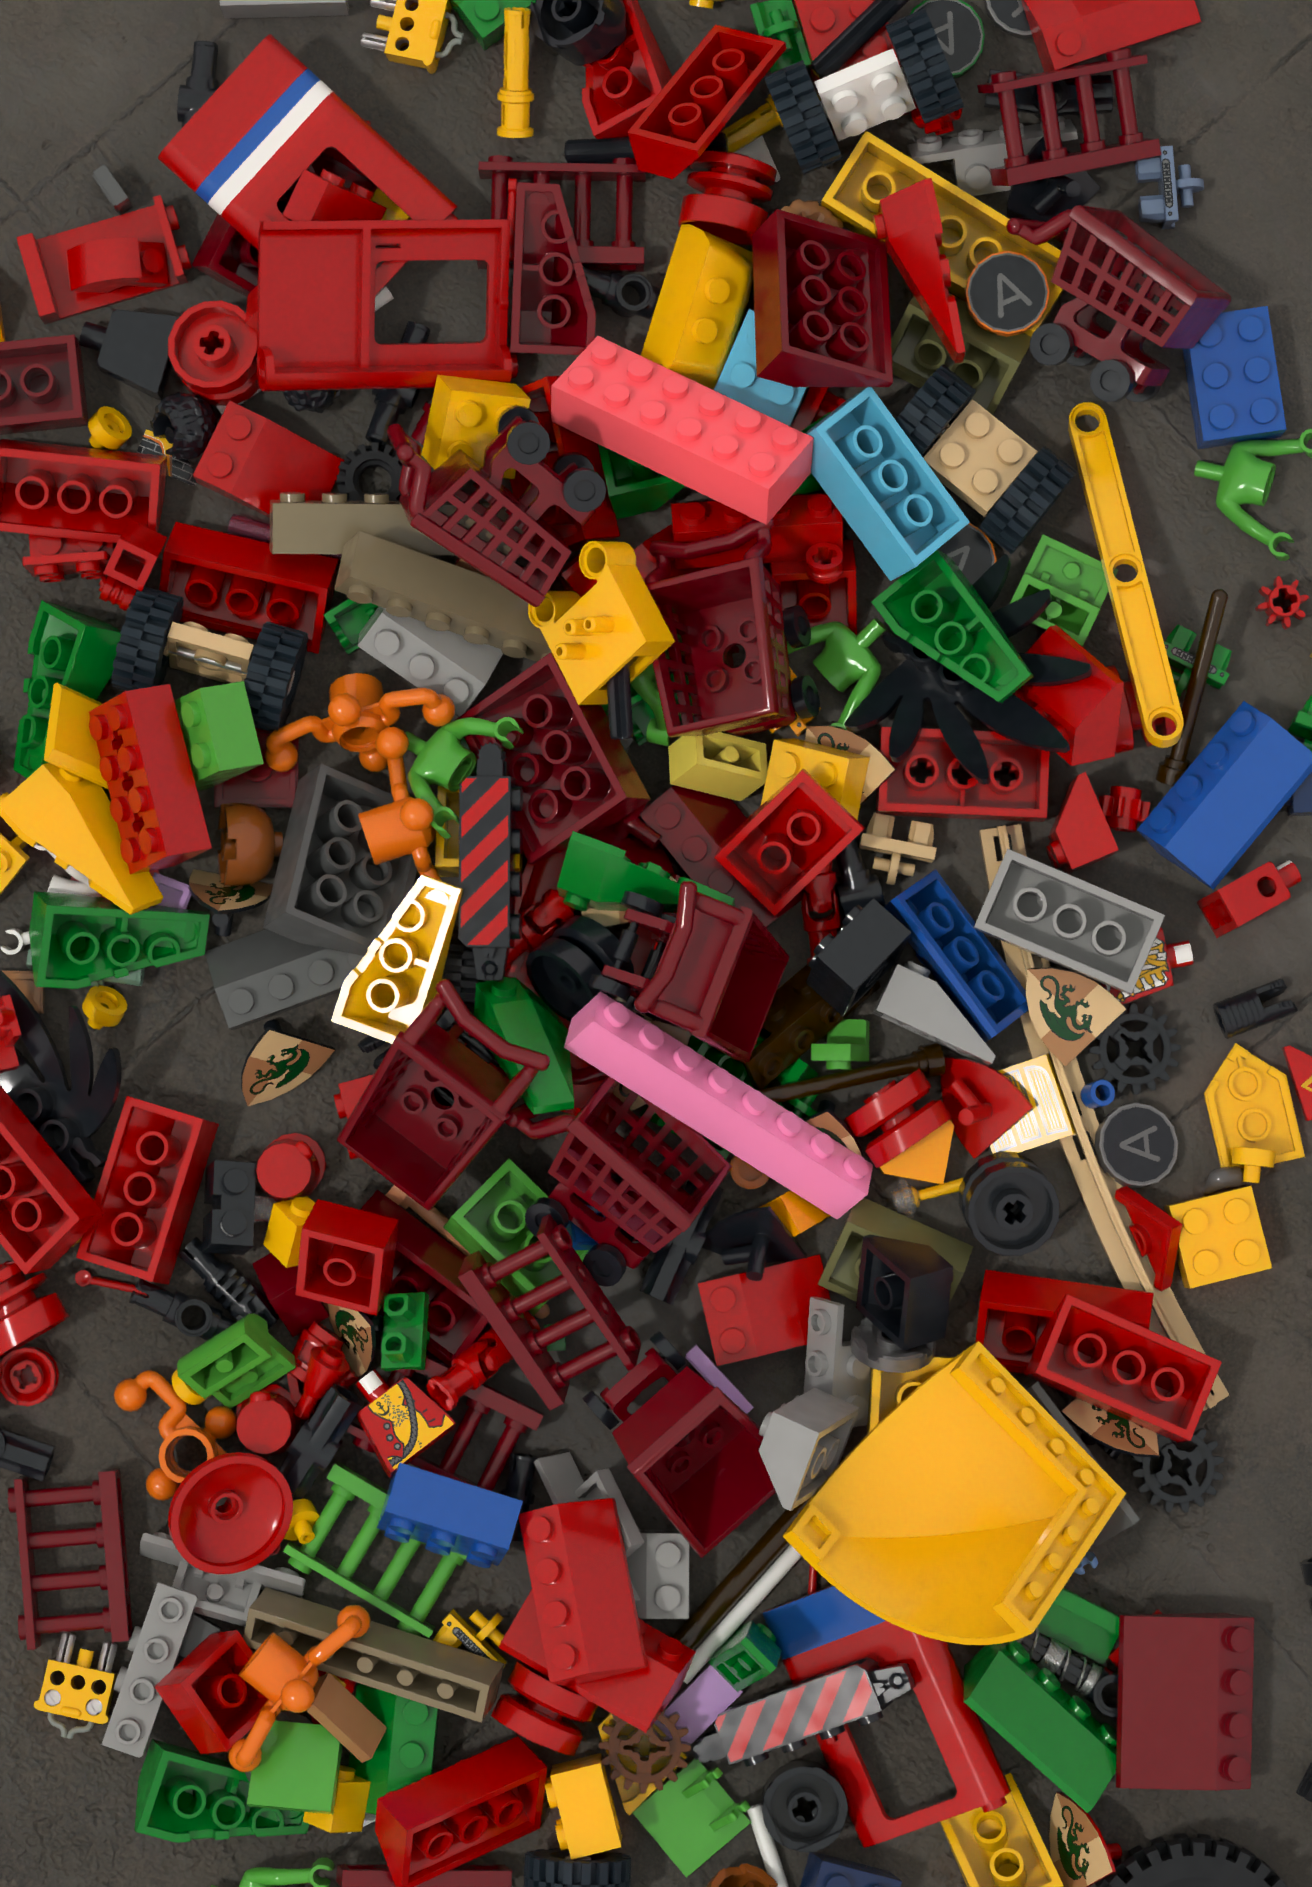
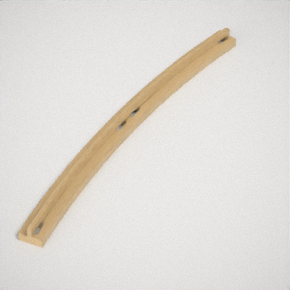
M1021 824L1003 825L996 828L979 830L989 890L1002 862L997 861L994 837L999 838L1002 860L1007 849H1010L1008 835L1011 837L1012 850L1027 857ZM999 940L1004 962L1025 990L1028 968L1050 967L1048 960ZM1028 1010L1019 1019L1031 1059L1045 1054H1049L1076 1132L1073 1135L1059 1139V1142L1088 1215L1122 1289L1154 1293L1149 1330L1205 1354L1171 1288L1159 1291L1154 1287L1156 1274L1148 1256H1141L1129 1228V1226L1133 1225V1222L1125 1205L1115 1199L1116 1190L1124 1186L1115 1182V1179L1108 1172L1105 1173L1098 1163L1097 1156L1093 1152L1086 1131L1089 1132L1094 1146L1099 1122L1094 1109L1086 1107L1081 1100L1080 1094L1085 1086V1082L1077 1058L1075 1057L1065 1067L1038 1036ZM1073 1091H1074V1094H1075V1096H1076L1077 1102H1078V1104H1079V1107H1080V1110H1081V1113H1082L1081 1116H1080V1114H1079V1112H1078V1109H1077V1106H1076V1103H1075V1100H1074V1097H1073V1094H1072ZM1077 1135L1085 1159H1080L1072 1136ZM1218 1374L1211 1388L1213 1394H1209L1203 1411L1208 1408L1211 1409L1219 1401L1229 1396Z

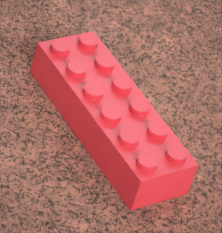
M597 336L551 386V422L765 525L770 522L811 474L814 437L600 336Z

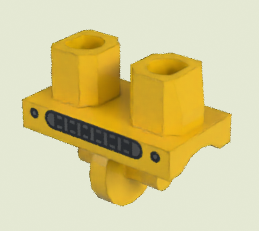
M454 1609L442 1620L444 1625L440 1628L433 1641L458 1648L463 1643L473 1654L504 1663L505 1667L507 1661L485 1640L488 1637L499 1648L504 1635L496 1626L504 1618L498 1612L488 1620L477 1609L469 1619L480 1629L478 1632Z

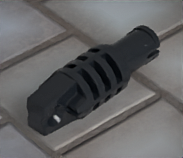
M195 1237L185 1247L186 1249L180 1252L178 1257L183 1259L205 1281L203 1283L205 1290L217 1302L219 1301L222 1307L228 1310L236 1320L239 1321L248 1314H256L267 1321L268 1330L278 1321L279 1315L261 1290L255 1287L240 1270L238 1271L232 1262L226 1260L222 1263L213 1253H203L202 1242L198 1237Z

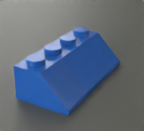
M1243 701L1137 830L1159 855L1214 890L1312 772V752L1271 717Z
M936 869L884 906L889 913L911 931L908 942L916 952L917 958L931 971V974L940 984L943 991L984 1042L996 1036L1028 1011L1026 990L982 932L975 930V921Z

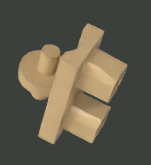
M873 813L866 833H862L860 837L859 848L891 855L890 859L874 856L872 869L888 872L886 884L895 885L897 874L913 877L915 864L900 862V857L932 863L935 860L937 848L932 847L934 840L933 824L911 821L906 842L891 839L895 817Z

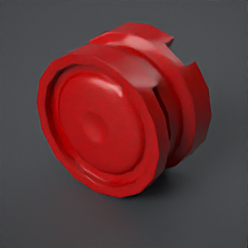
M27 1346L11 1351L3 1357L0 1363V1392L6 1400L15 1405L28 1407L44 1402L53 1395L58 1386L60 1373L57 1362L50 1353L38 1347Z

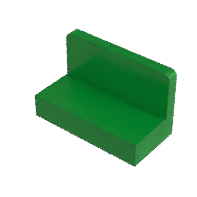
M1063 1587L1037 1628L1039 1633L1049 1638L1054 1637L1059 1643L1062 1642L1065 1646L1100 1664H1104L1119 1636L1120 1616Z

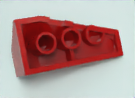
M622 0L626 9L625 27L627 29V36L625 41L620 46L614 47L609 54L600 60L583 65L586 68V88H582V103L593 136L597 139L628 137L627 132L673 77L638 0Z

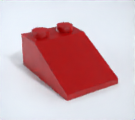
M229 400L193 473V477L198 484L270 518V500H280V493L282 492L305 493V500H322V493H331L337 482V475H339L338 467L341 461L344 462V460L277 423Z
M803 768L720 844L714 858L776 916L865 827Z
M820 1254L766 1266L763 1278L760 1281L748 1279L746 1277L747 1271L697 1282L716 1366L807 1345L810 1297L817 1296L831 1301L828 1289L818 1285L824 1271Z

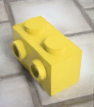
M718 732L704 736H681L668 746L671 785L742 801L765 784L768 771L765 743Z

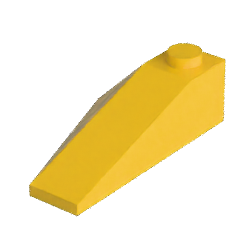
M45 763L0 802V816L24 842L32 847L38 843L57 856L54 861L65 870L72 866L89 878V887L128 914L132 915L162 902L164 897L149 871L130 875L128 864L121 855L120 845L122 840L118 825L111 815L110 800L102 786L51 763Z
M426 875L420 876L393 913L389 923L378 938H375L368 947L367 953L356 968L344 980L331 1019L332 1022L391 1044L400 1031L404 1033L437 994L435 987L442 980L463 891L462 888Z

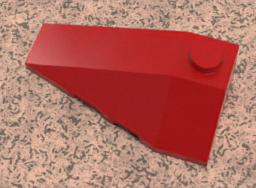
M1021 0L1044 72L1071 67L1106 55L1108 51L1124 49L1201 22L1195 0Z
M928 178L881 199L878 210L879 214L873 215V224L877 240L885 239L888 254L956 364L964 361L966 351L956 299L954 295H949L948 288L951 287L949 260L945 254L940 255L939 247H942L941 234L943 233L932 178Z

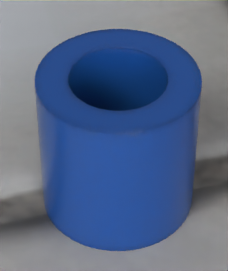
M1097 1080L1086 1084L1082 1088L1080 1096L1086 1107L1096 1109L1109 1105L1114 1100L1115 1090L1109 1081ZM1096 1089L1100 1093V1099H1098L1096 1096Z

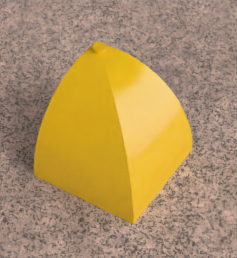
M978 1341L917 1387L863 1438L823 1482L783 1534V1538L831 1585L849 1599L885 1621L913 1633L944 1642L963 1645L1002 1644L1021 1639L1035 1631L1126 1495V1492Z

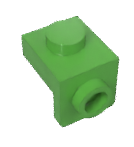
M843 1019L827 1033V1044H811V1061H826V1069L851 1070V1061L869 1062V1021L865 1019Z

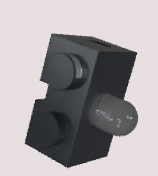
M214 1160L206 1168L204 1204H212V1210L203 1218V1253L244 1255L253 1247L254 1221L269 1222L273 1203L277 1201L272 1197L255 1196L256 1163Z

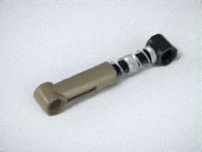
M1038 1628L1032 1634L1016 1640L1029 1653V1660L1033 1659L1038 1662L1037 1667H1040V1669L1045 1667L1053 1674L1059 1675L1060 1681L1065 1679L1074 1684L1076 1691L1084 1694V1699L1094 1704L1103 1714L1117 1717L1118 1702L1115 1704L1104 1703L1101 1696L1102 1690L1107 1684L1118 1683L1117 1671L1110 1670L1105 1666L1100 1667L1098 1664L1095 1665V1663L1088 1664L1086 1657L1078 1658L1073 1655L1070 1647L1068 1648L1062 1642L1059 1643L1054 1637L1047 1639L1039 1634Z

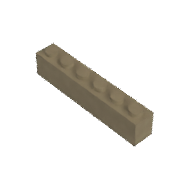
M282 492L280 493V500H270L269 550L272 554H342L344 544L359 531L426 555H454L413 528L400 501H389V494L365 493L364 501H347L346 493H322V500H305V493ZM446 502L439 510L450 517L457 508L450 502ZM480 502L486 508L491 505L488 502ZM505 507L497 514L503 521H506L509 517L505 512L507 509ZM465 515L458 523L469 530L475 521ZM517 526L514 527L515 530L523 534V531L521 529H519ZM484 528L478 537L488 543L493 534ZM504 542L497 548L505 555L511 550Z
M359 531L344 544L334 590L346 594L350 600L361 604L372 603L386 608L389 614L396 617H411L423 621L428 628L436 631L448 630L462 635L467 642L473 644H488L501 649L502 653L509 657H524L537 662L551 652L540 628L535 627L530 621L528 615L529 603L491 578Z
M266 1587L249 1607L243 1639L250 1648L257 1650L264 1640L274 1632L304 1656L310 1648L317 1646L338 1628L336 1623L340 1610ZM370 1621L367 1633L362 1637L350 1639L330 1658L319 1664L317 1669L482 1723L497 1700L504 1663Z

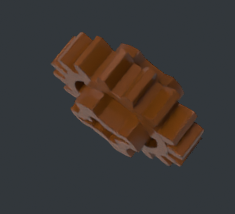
M664 1709L657 1718L659 1722L667 1727L672 1738L661 1736L653 1728V1725L647 1733L635 1728L629 1735L618 1736L627 1722L612 1714L616 1723L614 1726L603 1724L602 1730L610 1736L609 1739L600 1740L598 1748L609 1750V1754L601 1758L602 1765L613 1764L614 1768L610 1773L612 1780L622 1775L625 1777L624 1789L628 1790L633 1782L639 1783L641 1793H646L648 1783L653 1782L659 1791L663 1790L662 1779L666 1776L673 1782L678 1780L674 1768L675 1766L687 1767L688 1761L681 1757L680 1753L691 1751V1744L680 1739L689 1733L687 1726L676 1727L675 1723L680 1717L677 1711L667 1716L664 1714ZM643 1735L649 1736L650 1743L657 1744V1748H650L649 1755L647 1756L640 1755V1749L632 1746L633 1743H640L641 1736ZM618 1754L628 1755L637 1765L636 1772L628 1769L621 1762ZM672 1755L663 1768L651 1773L652 1764L661 1756Z

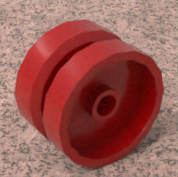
M222 300L204 301L188 308L175 321L168 337V356L175 372L192 394L199 395L213 406H227L229 400L238 404L249 399L260 388L257 377V331L245 324L246 313L239 306Z
M920 1068L899 1082L893 1080L863 1101L865 1105L843 1119L855 1137H864L878 1127L883 1131L881 1135L869 1142L865 1149V1153L876 1169L952 1118L942 1100H931L918 1110L913 1106V1103L929 1093L931 1084Z
M517 1660L508 1682L514 1690L526 1698L510 1693L501 1694L491 1716L533 1743L565 1755L574 1756L583 1738V1733L579 1727L564 1718V1716L579 1722H590L598 1705L565 1686L550 1683L549 1677Z

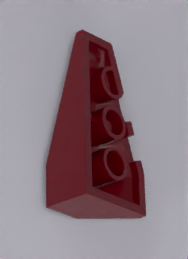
M517 182L510 352L580 355L595 339L596 312L560 185Z

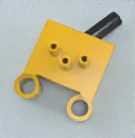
M590 541L581 549L579 566L585 577L596 579L597 583L583 597H580L574 591H548L545 595L546 598L540 606L534 607L528 604V615L532 624L540 628L578 705L608 704L611 739H630L633 736L630 683L667 650L675 640L636 567V555L630 544L613 541Z

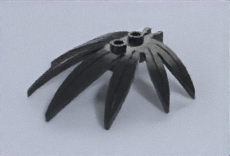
M1004 554L972 585L988 609H990L999 596L1007 579L1011 566V561L1007 554ZM1045 589L1031 594L992 613L1008 638L1022 631L1043 613L1052 601L1050 590ZM887 631L881 636L885 646L895 653H902L906 660L860 703L844 723L846 729L850 732L867 729L889 716L900 702L893 720L889 741L890 757L893 762L898 763L905 759L915 747L923 727L924 703L931 701L939 728L950 750L965 770L982 784L990 783L987 760L974 731L956 707L957 704H960L982 724L1014 742L1051 752L1066 753L1070 750L1069 743L1061 733L1041 714L1012 694L1004 702L999 703L901 637H893ZM1018 652L1034 676L1024 684L1026 686L1063 685L1085 679L1092 674V668L1089 663L1048 655Z
M0 970V996L11 995L22 1034L21 1037L45 1078L44 1081L33 1065L15 1047L20 1066L15 1070L0 1073V1086H2L62 1162L72 1166L76 1179L81 1184L91 1182L95 1175L89 1170L87 1159L96 1168L104 1167L107 1156L102 1151L95 1149L90 1137L105 1123L116 1103L122 1074L120 1052L116 1047L109 1048L93 1084L94 1060L89 1032L80 1009L77 1006H69V1052L72 1089L70 1090L59 1052L44 1022L20 989Z

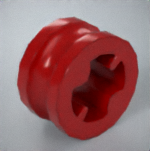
M823 542L814 544L807 550L806 575L810 580L815 583L830 584L841 578L843 574V551L840 547L832 543Z

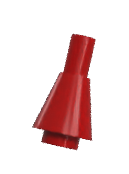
M323 1345V1347L318 1346L311 1349L303 1387L304 1392L294 1409V1414L304 1420L309 1419L318 1400L326 1394L333 1383L336 1384L349 1370V1363L345 1359V1354L340 1349L332 1345Z

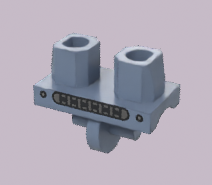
M1173 145L1160 146V156L1135 161L1137 183L1158 182L1159 195L1139 197V221L1161 223L1162 229H1174L1175 222L1179 220L1177 194L1181 196L1182 208L1193 207V193L1204 190V180L1201 178H1191V166L1189 164L1178 166L1179 179L1176 180Z

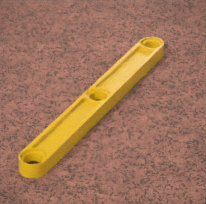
M1083 402L1071 410L1068 432L1144 734L1152 745L1159 748H1168L1175 745L1181 738L1184 726L1183 715L1107 417L1104 410L1098 404ZM1083 415H1090L1098 420L1099 426L1094 431L1084 432L1076 426L1075 422ZM1121 564H1128L1136 570L1137 576L1132 581L1122 582L1115 578L1113 571ZM1160 717L1170 718L1175 723L1176 730L1168 736L1159 735L1152 728L1153 721Z

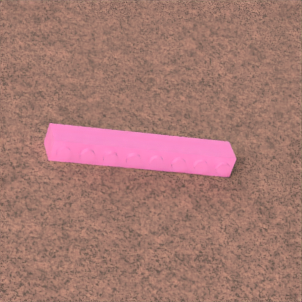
M600 991L572 1017L564 1046L565 1049L838 1220L868 1195L873 1169L872 1163L805 1122L793 1112L772 1101L760 1091L739 1080L725 1069L695 1052L692 1048L662 1031L656 1025L651 1024L629 1010L623 1004Z

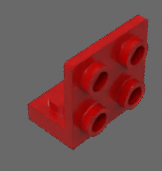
M29 534L30 556L22 557L23 567L33 577H39V581L43 583L64 581V575L81 574V579L85 580L101 579L102 576L106 577V574L103 572L114 551L115 543Z

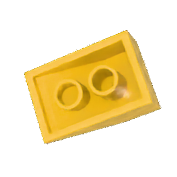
M1011 1773L1005 1775L1011 1792L1005 1796L1006 1804L985 1813L979 1807L940 1821L967 1887H1064Z

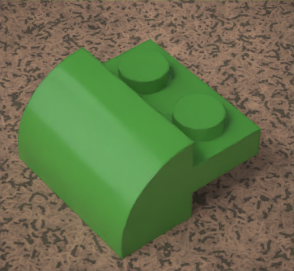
M1042 534L1010 603L1049 589L1052 601L1032 623L1046 630L1049 626L1057 625L1083 647L1108 593L1102 563L1092 556ZM1115 568L1114 571H1113V574H1114L1115 577H1116L1117 572H1118V570H1119V569H1117V568Z
M248 1314L182 1356L177 1363V1372L180 1379L204 1399L213 1395L230 1409L249 1398L251 1393L260 1391L296 1368L295 1356L269 1334L267 1321L256 1314Z

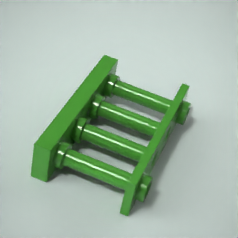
M337 1461L326 1477L334 1482L331 1490L334 1492L312 1528L315 1537L311 1542L303 1544L301 1547L290 1541L283 1551L291 1556L288 1563L310 1575L313 1569L400 1621L397 1625L400 1630L417 1636L423 1634L430 1638L435 1626L426 1622L425 1619L456 1566H462L467 1556L450 1551V1555H443L410 1612L389 1600V1597L420 1544L426 1543L409 1539L408 1543H401L374 1590L353 1579L352 1576L380 1530L377 1528L388 1490ZM355 1496L370 1504L367 1509L370 1514L338 1569L316 1557V1554L347 1501H353Z

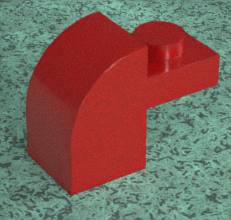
M112 237L88 241L67 250L71 291L108 293L122 286L159 288L168 284L164 243L138 241V237Z

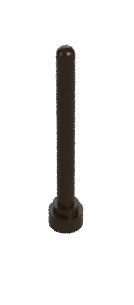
M1223 589L1214 590L1210 597L1181 710L1184 722L1181 738L1172 746L1171 753L1165 756L1164 762H1159L1155 779L1166 785L1173 786L1190 764V761L1186 758L1228 595Z
M933 1042L920 1045L918 1050L913 1051L909 1057L758 1091L772 1101L781 1103L910 1074L918 1068L921 1069L926 1078L944 1075L946 1068L945 1058L939 1043Z

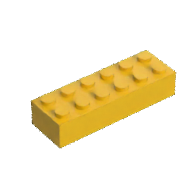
M865 131L821 200V206L831 210L833 216L840 218L844 223L843 226L852 232L877 239L873 215L879 214L880 200L921 180L932 178L943 233L941 234L942 247H939L940 255L945 254L946 258H948L951 271V287L948 288V291L966 302L965 290L968 277L978 262L993 253L1003 251L1023 253L1038 263L1047 277L1050 290L1047 309L1034 327L1025 332V334L1031 337L1033 332L1044 323L1064 289L1051 282L1061 250L1048 242L1034 245L1018 235L1009 234L1006 230L1009 218L878 137Z

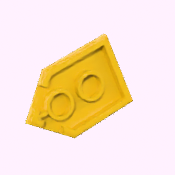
M55 683L53 685L44 761L108 789L107 781L103 779L100 772L101 758L97 742L93 739L89 728V711L103 703L60 683Z
M1235 1043L1204 1092L1220 1167L1237 1166L1244 1168V1165L1231 1164L1233 1147L1275 1151L1274 1164L1305 1157L1286 1074Z

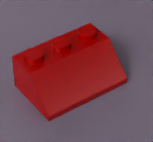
M1049 626L1026 653L1089 663L1092 668V674L1085 679L1063 685H1023L1013 695L1041 714L1067 740L1070 750L1066 753H1056L1070 766L1115 757L1124 682L1059 626Z

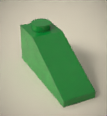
M751 1620L741 1626L714 1654L708 1663L739 1692L771 1674L777 1668L782 1650L775 1644L777 1641L775 1635L765 1625L761 1623L756 1624Z

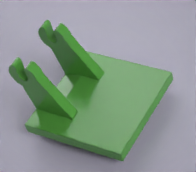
M695 1758L688 1763L686 1768H682L676 1773L678 1776L676 1782L669 1779L663 1784V1790L659 1791L657 1789L633 1812L634 1816L686 1878L751 1823L744 1814L751 1807L745 1799L740 1803H735L716 1780L723 1774L719 1767L708 1770L702 1762L699 1763V1760H695Z

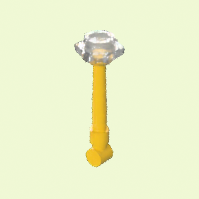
M963 1178L918 1191L914 1186L908 1184L906 1180H899L898 1189L891 1190L895 1210L897 1213H905L906 1217L913 1218L920 1206V1201L959 1192Z

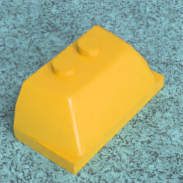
M681 224L640 356L714 390L745 316L753 285V252L691 224Z

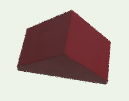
M272 1253L252 1263L270 1304L293 1337L301 1333L304 1328H309L314 1320L321 1322L329 1317L323 1302L295 1295L298 1266L286 1268Z

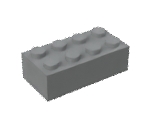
M1007 849L974 928L1062 967L1132 995L1165 915Z

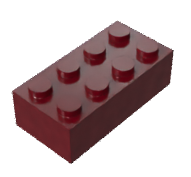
M74 334L0 342V435L88 426L81 346Z

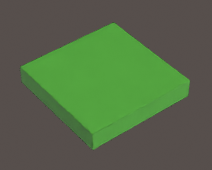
M275 1720L261 1746L262 1760L259 1766L251 1771L247 1805L258 1808L333 1814L343 1745L321 1724Z

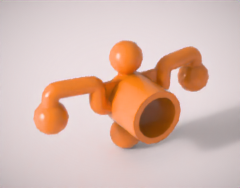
M364 673L347 674L337 678L330 686L329 717L321 719L317 716H306L279 728L278 731L274 730L266 740L265 758L268 766L277 772L289 771L296 765L298 760L296 746L290 741L312 733L320 742H337L346 750L359 752L360 763L365 769L371 772H380L388 764L387 759L378 753L375 741L377 735L383 729L394 725L399 720L401 714L400 707L423 704L422 713L424 719L429 724L439 727L447 725L454 718L455 705L448 696L438 694L429 688L406 689L384 694L382 683L376 677Z
M387 727L377 735L375 744L378 753L387 759L391 795L394 802L358 814L374 864L378 865L412 854L420 876L426 875L442 881L428 851L429 845L436 838V830L431 825L434 817L433 808L424 799L410 797L408 792L403 755L408 750L409 739L400 728Z
M147 1370L141 1372L135 1379L128 1378L118 1383L114 1391V1399L122 1410L128 1412L137 1411L145 1404L147 1389L150 1387L170 1407L160 1419L158 1426L159 1433L164 1439L158 1456L160 1468L151 1471L146 1479V1489L149 1495L156 1500L165 1501L174 1496L179 1483L191 1472L181 1468L175 1461L174 1450L178 1441L186 1436H194L201 1440L206 1447L207 1460L227 1454L217 1444L216 1439L228 1438L235 1432L236 1414L227 1406L213 1407L207 1412L204 1419L205 1427L202 1428L186 1414L187 1403L176 1394L173 1386L158 1372Z
M359 1605L344 1607L337 1616L336 1624L338 1628L317 1646L310 1648L304 1656L274 1632L254 1652L238 1676L265 1696L268 1701L262 1707L247 1738L238 1740L229 1750L228 1759L234 1769L240 1772H250L259 1766L262 1760L261 1746L270 1732L276 1717L282 1710L301 1713L307 1711L315 1701L313 1688L319 1679L317 1666L330 1658L350 1639L362 1637L367 1633L371 1619L365 1608Z

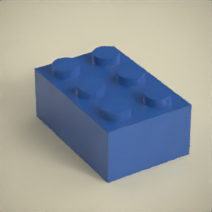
M1268 306L1222 312L1192 349H1182L1197 449L1233 445L1236 442L1246 440L1280 438L1287 430Z
M399 1463L391 1479L377 1528L384 1530V1536L394 1541L408 1543L409 1539L426 1543L425 1549L433 1553L447 1556L452 1551L467 1556L466 1561L472 1565L490 1568L491 1564L498 1566L509 1550L523 1501Z

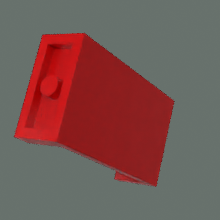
M158 195L153 197L155 205L40 239H36L33 233L16 237L38 314L43 323L49 324L188 283L185 270L191 269L192 266L185 244L177 246L173 231L180 229L174 205L166 206L162 196ZM112 237H138V241L164 243L168 284L159 288L122 286L108 293L71 291L67 250L88 241Z

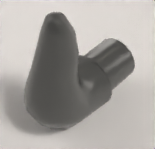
M1237 1166L1221 1167L1211 1171L1208 1175L1202 1193L1204 1195H1211L1217 1190L1227 1187L1253 1185L1254 1183L1243 1182L1244 1168Z

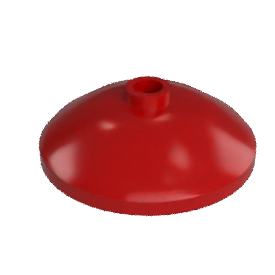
M235 1452L213 1457L193 1469L181 1482L172 1498L168 1515V1527L172 1542L189 1564L204 1572L233 1574L250 1569L269 1557L284 1539L293 1514L292 1493L282 1473L271 1462L260 1456ZM227 1497L223 1505L216 1506L220 1499Z

